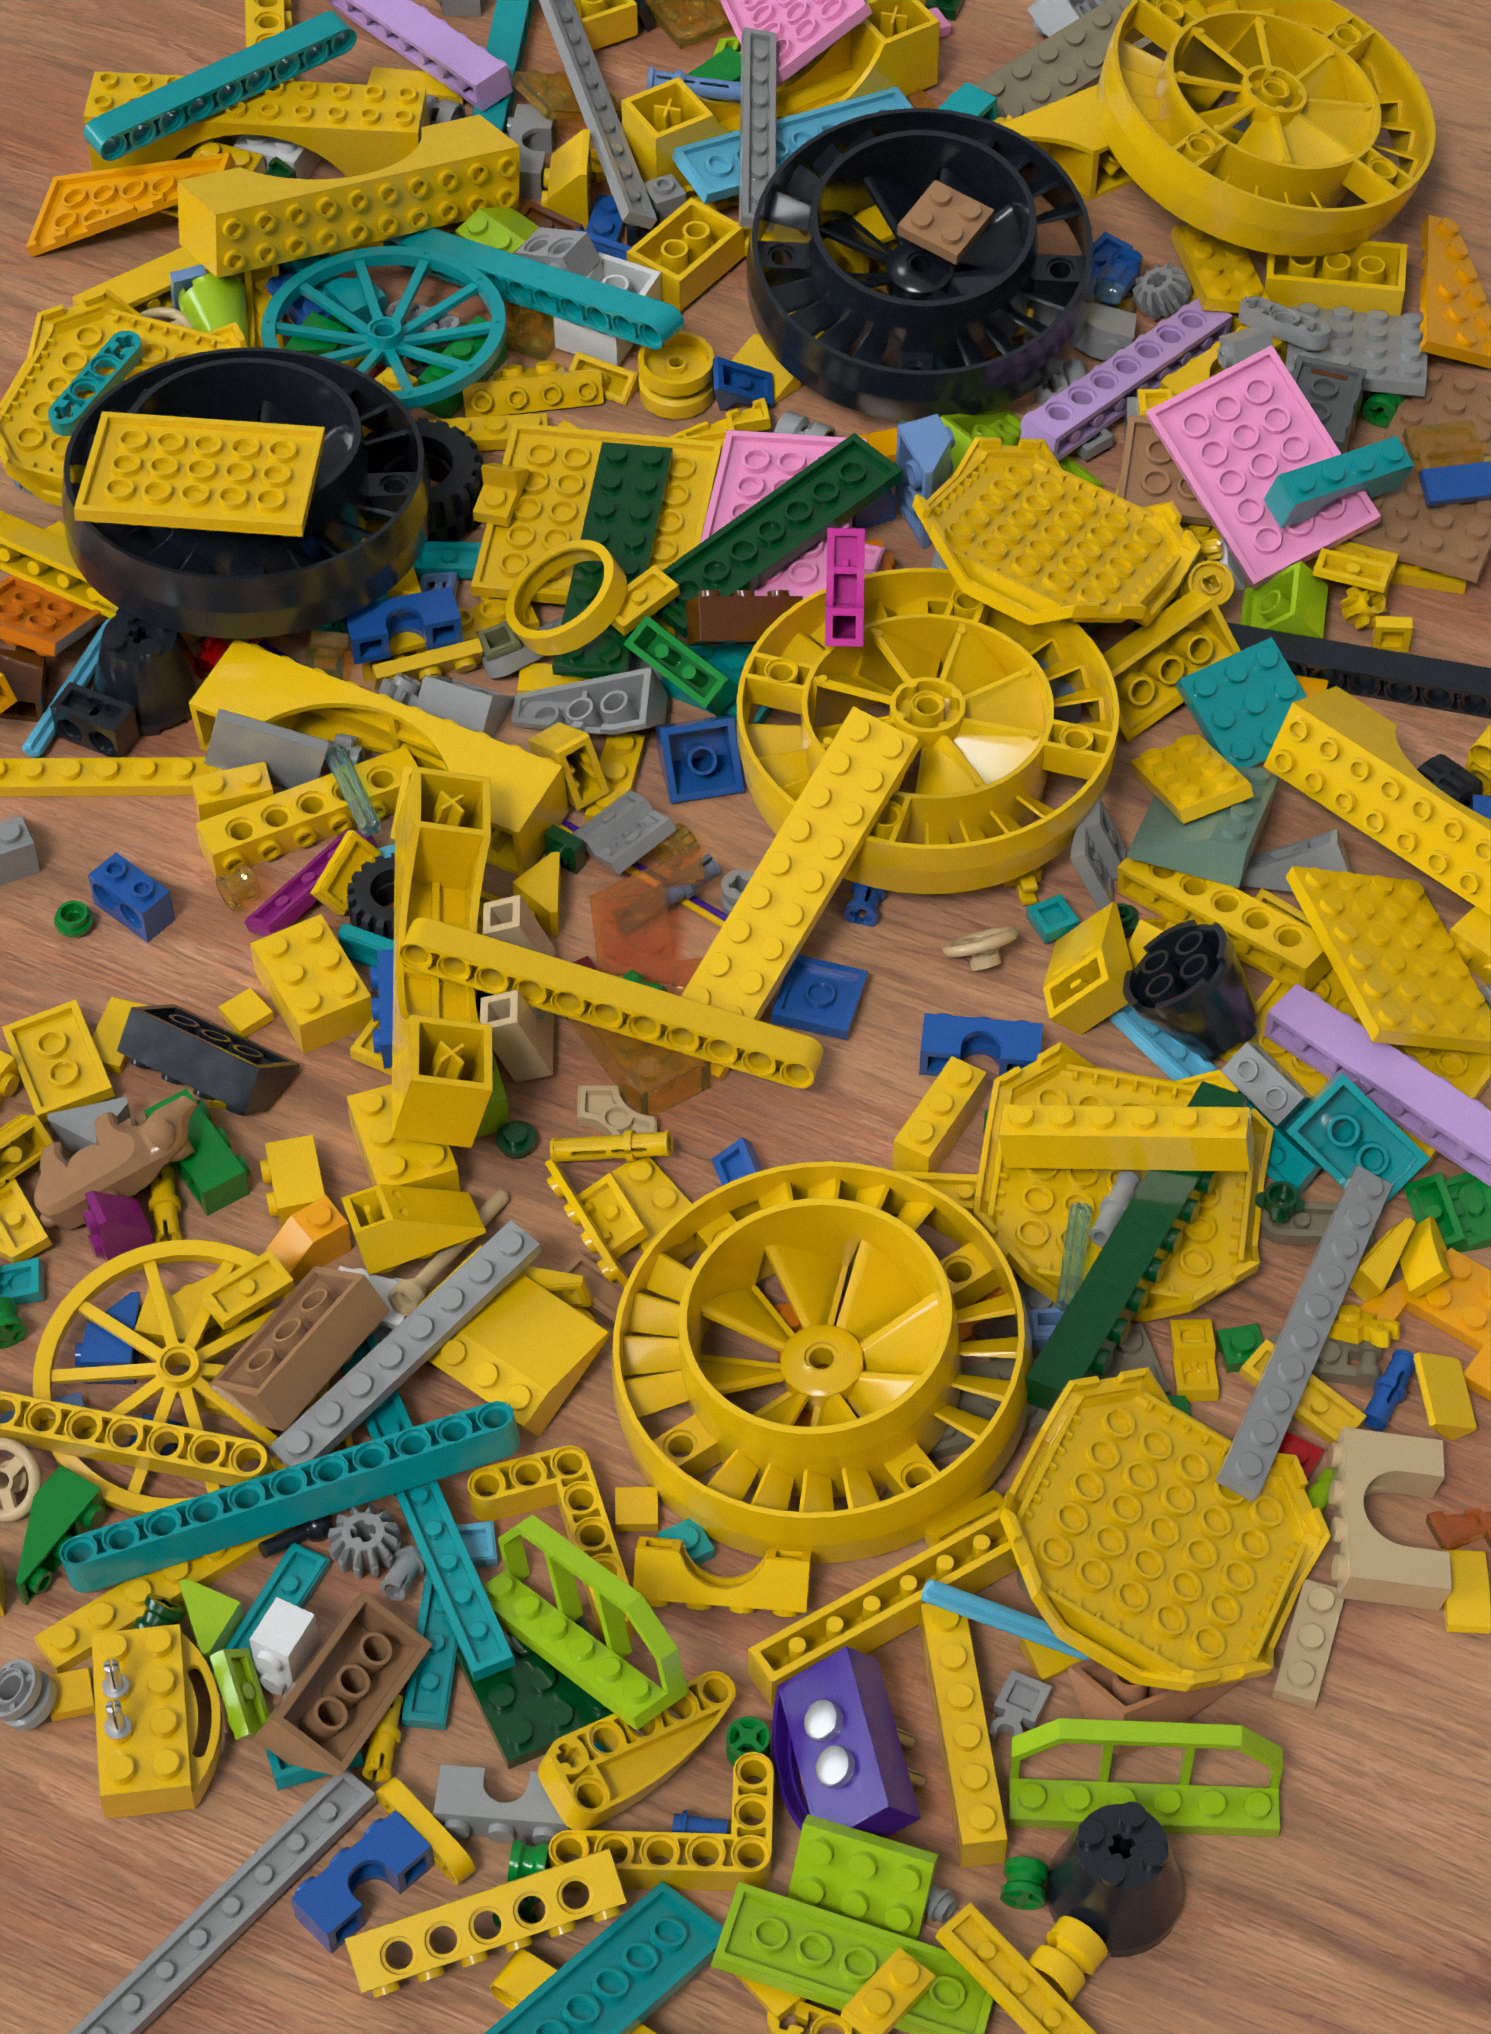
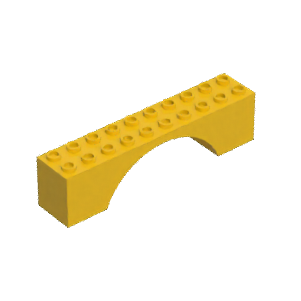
M867 0L873 13L862 24L852 28L836 44L821 52L799 74L776 88V120L896 86L907 97L937 84L940 21L919 0ZM680 77L621 100L622 129L643 183L672 173L681 187L690 185L672 160L673 148L740 130V103L714 101L700 97L693 93Z
M94 71L83 114L84 125L86 126L90 120L184 76ZM285 81L114 161H105L88 144L92 171L171 161L186 149L212 138L229 135H260L282 139L305 147L331 162L346 177L363 175L398 163L410 155L421 141V127L429 126L426 88L376 84Z
M1098 84L1001 123V125L1016 131L1045 150L1060 164L1072 179L1081 197L1091 201L1135 182L1116 159L1102 132L1096 103ZM876 205L867 207L852 215L856 221L891 250L899 245ZM826 238L823 242L829 255L844 272H886V263L829 238Z
M479 114L421 127V141L410 155L389 167L363 175L336 179H292L264 175L238 167L177 181L179 244L216 278H221L465 221L478 208L512 207L517 209L519 208L520 146Z
M235 639L189 701L199 746L204 751L208 750L218 710L223 709L323 740L334 741L335 735H340V733L358 737L356 746L383 754L399 749L405 743L442 760L448 771L491 777V839L486 863L521 876L534 866L545 849L544 834L553 824L559 827L569 812L563 766L553 759L536 756L526 752L517 745L505 744L491 738L484 732H475L459 726L450 719H441L428 714L419 707L407 706L393 700L386 694H377L361 688L352 681L340 680L328 675L321 669H312L299 664L288 656L273 654L257 644H248Z
M1335 686L1293 702L1263 767L1491 916V819L1454 800L1426 779L1410 763L1401 750L1396 738L1397 725L1339 687Z
M414 766L395 825L391 1138L472 1148L493 1091L492 1025L479 1022L476 1010L475 988L413 970L402 963L398 954L412 921L417 918H430L477 933L482 882L491 839V777Z

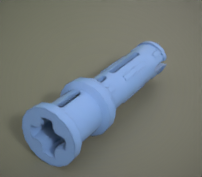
M649 66L646 90L680 77L692 92L700 97L740 103L741 82L688 76L680 69H677L675 72L655 70L654 66Z

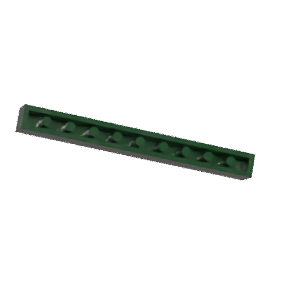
M1202 1081L1187 1107H1247V1096ZM1148 1171L1028 1372L1026 1387L1029 1404L1050 1412L1069 1380L1106 1375L1113 1359V1350L1117 1344L1123 1345L1126 1341L1131 1327V1319L1135 1313L1141 1314L1148 1300V1290L1152 1283L1158 1284L1161 1281L1166 1268V1259L1170 1253L1176 1254L1183 1239V1230L1187 1223L1192 1225L1195 1222L1200 1210V1201L1204 1194L1210 1195L1217 1181L1218 1171Z

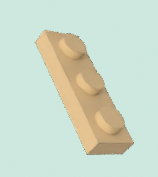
M1305 1579L1303 1582L1272 1698L1315 1710L1344 1603L1343 1598H1338L1337 1587Z

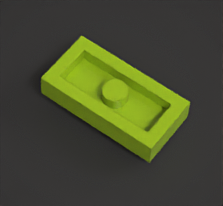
M249 1648L223 1649L209 1657L214 1669L213 1677L220 1689L227 1711L228 1725L234 1733L235 1740L254 1739V1736L270 1714Z

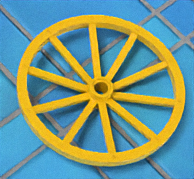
M172 1240L133 1249L102 1264L82 1279L68 1293L50 1318L36 1353L33 1370V1397L53 1401L52 1385L153 1378L109 1412L129 1416L164 1390L153 1421L167 1423L177 1397L182 1400L189 1428L203 1430L193 1395L195 1392H198L261 1443L269 1447L278 1437L266 1427L258 1425L215 1393L208 1385L209 1382L204 1378L214 1379L225 1366L223 1364H210L206 1362L250 1339L276 1308L196 1351L212 1318V1314L202 1303L184 1343H179L157 1269V1265L173 1262L196 1261L218 1264L221 1266L212 1284L232 1273L234 1269L237 1270L258 1256L235 1246L214 1241ZM145 1269L166 1347L161 1349L89 1302L118 1280ZM294 1288L279 1297L284 1301ZM79 1314L156 1362L54 1370L60 1345L68 1329ZM187 1365L190 1367L183 1375L174 1376L170 1374V1371L175 1366ZM330 1380L327 1382L325 1390L314 1397L306 1406L304 1413L329 1391ZM45 1420L40 1424L41 1431L50 1430L56 1420ZM86 1428L80 1433L79 1439L92 1437L97 1428ZM51 1451L59 1465L100 1487L105 1504L131 1515L139 1516L191 1499H168L141 1495L150 1472L149 1470L135 1468L128 1490H125L104 1480L88 1468L77 1456ZM207 1452L202 1457L201 1463H212L210 1452ZM275 1457L271 1460L272 1465L277 1461ZM205 1482L208 1493L220 1489L219 1484Z

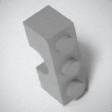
M517 104L514 117H508L507 136L520 146L519 197L541 199L542 190L544 191V168H547L546 154L553 153L557 136L556 107Z
M440 1765L433 1815L454 1839H466L469 1836L487 1837L497 1843H510L517 1839L533 1841L538 1845L541 1842L550 1843L551 1839L561 1831L572 1830L561 1820L540 1783L537 1772H530L528 1787L520 1798L512 1802H498L487 1794L485 1768Z

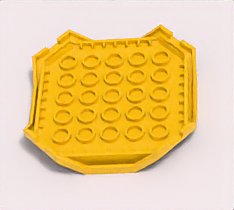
M107 288L83 296L84 303L68 309H64L63 305L60 304L38 312L27 358L0 402V462L5 472L43 502L62 507L63 467L71 435L61 436L52 431L48 410L114 334L128 330L138 334L141 339L143 357L123 380L125 381L139 372L178 357L218 349L248 347L246 338L236 322L209 332H203L145 317ZM104 367L97 373L103 376L110 375L115 369ZM84 390L77 397L87 399L92 397L95 392Z
M975 437L954 474L927 500L915 494L912 507L961 591L1029 626L1068 619L1073 622L1122 623L1127 619H1131L1148 627L1175 597L1201 548L1192 531H1184L1180 526L1182 515L1173 501L1145 507L1129 502L1063 470L1045 439L1020 438L1018 446L1001 445L1002 440L998 437Z
M1059 1042L1038 1054L1037 1060L1020 1069L1017 1066L994 1079L981 1150L972 1216L988 1231L1000 1247L1007 1262L1025 1283L1060 1307H1068L1103 1248L1092 1242V1237H1089L1090 1230L1094 1227L1100 1214L1099 1206L1102 1199L1110 1194L1121 1171H1131L1140 1177V1181H1143L1149 1170L1005 1168L999 1139L1004 1105L1187 1107L1202 1081L1238 1093V1089L1220 1069L1176 1081L1095 1067L1067 1045ZM1255 1108L1250 1110L1254 1138L1250 1172H1217V1181L1210 1195L1204 1194L1200 1201V1210L1195 1222L1192 1225L1187 1223L1183 1230V1239L1176 1254L1170 1253L1166 1259V1268L1161 1281L1158 1284L1152 1283L1148 1290L1149 1295L1144 1310L1141 1314L1135 1313L1131 1320L1147 1322L1191 1312L1257 1272L1260 1264L1258 1239L1262 1208L1256 1205L1255 1198L1258 1193L1264 1191L1265 1175L1274 1128Z
M1149 1367L1122 1371L1117 1377L1099 1380L1098 1376L1069 1380L1035 1435L1002 1501L999 1518L1031 1600L1059 1640L1137 1685L1188 1692L1267 1675L1274 1668V1648L1303 1582L1331 1537L1319 1507L1312 1508L1304 1488L1308 1485V1481L1297 1455L1276 1454L1259 1495L1251 1502L1215 1481L1232 1441L1174 1407Z

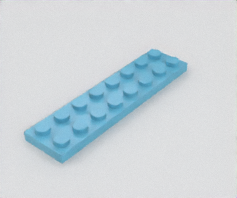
M896 86L777 119L776 170L795 150L826 129L866 114L913 107ZM740 130L673 148L672 160L704 204L739 194Z

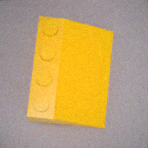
M480 1245V1246H479L464 1262H462L441 1284H439L421 1303H423L437 1288H439L454 1272H456V1271H457L470 1257H472L482 1246ZM520 1272L427 1361L486 1402L502 1401L509 1404L514 1411L516 1422L539 1438L611 1333Z

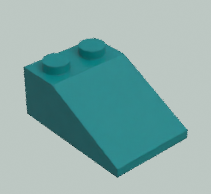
M1339 1071L1282 1127L1343 1189L1356 1165L1391 1183L1392 1187L1385 1204L1430 1160L1344 1073Z

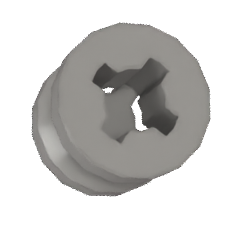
M736 869L724 875L721 880V907L726 914L729 915L742 894L741 891H744L751 879L752 872Z

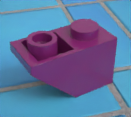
M97 1191L85 1193L88 1210L82 1212V1215L90 1233L87 1236L96 1258L103 1256L105 1262H108L123 1253L153 1244L151 1229L136 1199Z

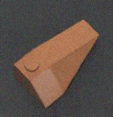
M1091 1658L1071 1665L1068 1668V1676L1084 1718L1096 1720L1183 1723L1241 1682L1236 1681L1183 1692L1133 1684ZM1114 1745L1113 1753L1120 1757L1146 1746Z

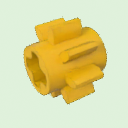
M1357 586L1347 589L1348 597L1340 601L1344 619L1348 623L1355 625L1357 630L1365 626L1369 629L1372 628L1375 616L1387 612L1383 593Z

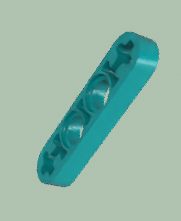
M129 330L114 334L50 406L48 418L54 433L61 436L72 435L87 411L103 395L120 384L143 357L142 343L138 334ZM104 367L115 369L110 375L103 376L97 373ZM84 390L95 392L92 397L87 399L77 397Z

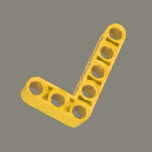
M573 1445L562 1446L485 1466L475 1470L470 1475L467 1482L470 1511L474 1517L485 1522L496 1521L558 1504L569 1541L629 1585L588 1456L584 1450ZM571 1470L578 1472L573 1475L563 1474L564 1472ZM527 1481L536 1482L532 1486L522 1485V1483ZM485 1492L495 1493L489 1497L480 1496ZM578 1506L589 1507V1509L578 1511L574 1508ZM589 1542L601 1543V1545L596 1547H589L585 1544ZM582 1581L598 1633L602 1640L605 1641L593 1588ZM623 1612L629 1639L631 1640L635 1636L636 1629Z
M758 1752L745 1753L735 1762L733 1769L731 1834L565 1830L557 1833L550 1841L548 1847L550 1868L565 1863L559 1859L566 1854H575L581 1858L610 1848L612 1855H619L625 1858L621 1863L615 1864L622 1888L653 1889L661 1881L674 1890L735 1891L738 1881L762 1889L770 1881L772 1869L773 1764L767 1756ZM756 1776L763 1779V1781L759 1784H748L744 1779ZM749 1817L762 1820L760 1824L754 1826L746 1825L742 1821ZM658 1856L670 1859V1862L665 1865H655L650 1861ZM704 1857L712 1858L716 1861L711 1866L706 1867L695 1863ZM752 1858L757 1859L761 1864L757 1867L749 1868L742 1865L741 1862ZM572 1881L565 1885L567 1887L587 1888L580 1881Z

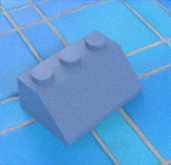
M938 414L897 425L896 465L903 470L904 480L895 486V503L922 549L929 548L932 541L912 507L915 494L927 500L950 478V473L953 472L951 448L955 446L954 435L949 426H944Z

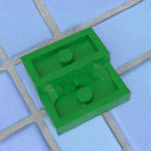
M1439 1172L1403 1186L1416 1224L1432 1216L1436 1220L1447 1250L1452 1248L1461 1253L1491 1246L1490 1186L1469 1172L1445 1180L1442 1173Z

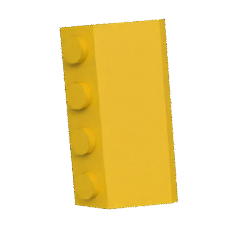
M1191 590L1163 610L1148 627L1142 625L1103 653L1117 688L1119 701L1118 733L1125 741L1129 742L1184 702L1175 686L1179 679L1241 651L1213 597Z

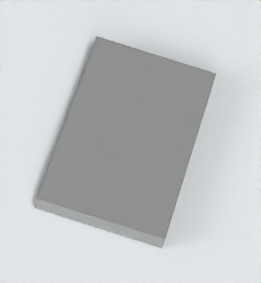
M219 709L204 764L226 770L265 761L271 784L290 789L319 778L329 741Z

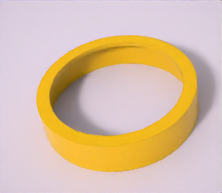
M573 540L554 546L529 563L513 583L505 605L507 623L522 643L534 653L552 656L579 649L598 637L619 613L627 591L626 575L610 552L600 543L591 540ZM580 562H603L604 579L601 588L591 604L581 614L566 624L553 629L532 630L523 626V619L528 604L547 580L561 570Z

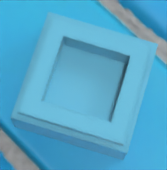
M493 1521L456 1525L475 1568L498 1566Z

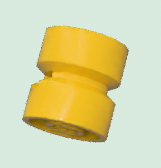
M1202 561L1188 572L1176 593V601L1191 590H1195L1213 597L1220 609L1234 591L1232 573L1225 565L1218 561Z
M1062 1916L1045 1936L1046 1945L1037 1946L1026 1961L1070 2005L1085 1986L1084 1973L1093 1975L1107 1957L1108 1950L1103 1940L1089 1926L1073 1917Z

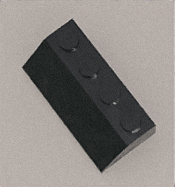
M175 1004L131 1007L117 1052L130 1057L129 1062L132 1065L147 1070L153 1068L162 1073L161 1078L177 1085L186 1084L194 1088L193 1093L196 1096L207 1100L217 1099L226 1104V1110L241 1116H248L249 1112L265 1111L296 1075L300 1067L299 1063Z

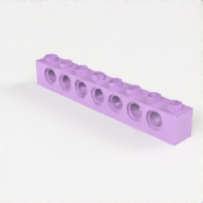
M1198 298L1188 305H1183L1178 312L1168 319L1161 320L1155 328L1146 334L1138 336L1133 343L1123 350H1118L1101 365H1096L1091 372L1081 379L1074 380L1069 387L1059 394L1051 396L1046 403L1036 410L1029 411L1021 421L1020 438L1045 439L1057 461L1061 460L1125 415L1127 397H1137L1138 389H1159L1160 381L1166 375L1174 373L1185 366L1193 357H1198L1209 350L1214 343L1219 341V336L1229 334L1232 315L1228 312L1205 311L1202 309Z

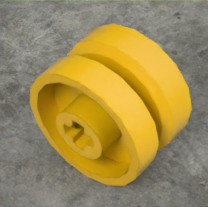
M680 331L658 350L641 346L638 353L639 396L641 403L649 412L662 418L685 419L704 412L712 404L715 395L713 359L715 357L711 345L704 338L693 332Z

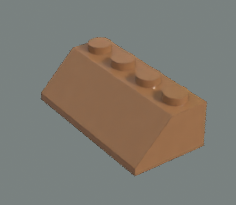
M314 1266L208 1385L215 1393L258 1425L285 1431L300 1418L301 1412L311 1400L325 1390L327 1382L339 1368L352 1359L354 1351L361 1343L379 1328L380 1322L389 1313L390 1309L365 1275Z
M362 1591L343 1611L256 1733L254 1739L288 1765L340 1777L423 1659L432 1643L365 1591Z

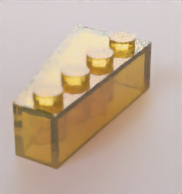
M565 1017L615 1085H618L621 1093L637 1113L656 1116L711 1088V1062Z

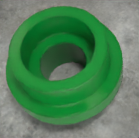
M75 900L67 901L60 905L54 917L56 930L66 937L84 935L91 929L94 921L91 910L82 902Z

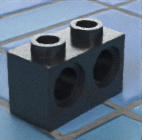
M73 682L67 684L50 706L57 737L108 757H124L139 737L134 706Z

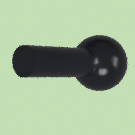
M327 1515L297 1525L259 1542V1551L264 1558H268L288 1549L293 1543L299 1544L306 1540L323 1542L328 1539L330 1528L335 1527L333 1517Z

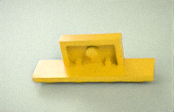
M541 361L536 363V367L523 369L522 365L518 364L506 365L501 367V371L494 372V380L475 382L462 390L466 418L599 405L604 402L600 369L565 372L563 364L557 365L556 361Z
M552 1158L545 1162L552 1175L546 1179L559 1199L564 1196L567 1199L568 1204L563 1206L576 1227L580 1224L584 1227L585 1231L580 1234V1237L593 1255L599 1252L602 1259L597 1262V1265L610 1283L617 1279L625 1287L629 1278L617 1258L649 1237L650 1233L611 1173H608L580 1194H577L565 1173Z

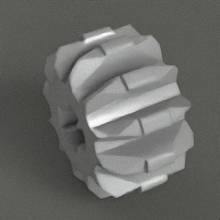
M1168 262L1161 267L1157 263L1154 269H1144L1145 275L1135 279L1136 286L1132 289L1133 298L1140 312L1145 317H1152L1154 321L1159 320L1162 316L1168 319L1171 314L1178 312L1183 305L1190 303L1189 297L1193 294L1192 285L1181 266L1175 267L1171 262Z
M370 1504L365 1512L359 1513L356 1507H352L350 1517L338 1514L336 1519L337 1527L330 1528L328 1533L329 1543H331L329 1547L330 1557L333 1561H338V1567L343 1574L353 1569L354 1576L359 1580L365 1571H370L377 1579L379 1567L391 1569L394 1564L393 1556L397 1550L401 1549V1542L399 1540L401 1536L400 1528L396 1522L391 1521V1515L387 1510L376 1514L375 1508Z

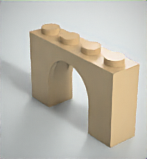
M521 895L484 903L483 935L555 957L554 946ZM519 990L481 998L480 1023L492 1025V1049L513 1080L518 1083L553 1075L554 1013L529 1006Z
M1343 1427L1335 1443L1331 1442L1329 1444L1326 1457L1327 1467L1332 1468L1333 1479L1328 1490V1502L1330 1505H1334V1517L1330 1525V1541L1336 1543V1554L1332 1561L1331 1577L1332 1580L1337 1581L1338 1598L1439 1611L1452 1591L1450 1552L1403 1546L1386 1539L1377 1532L1368 1520L1364 1509V1498L1376 1493H1395L1433 1498L1445 1478L1443 1440Z

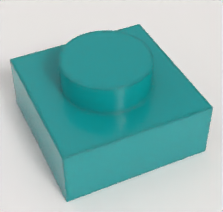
M1061 894L1027 907L1026 918L1044 944L1061 938L1079 925V919Z
M691 1519L684 1520L657 1533V1538L683 1540L687 1553L697 1566L715 1558V1549L703 1528Z

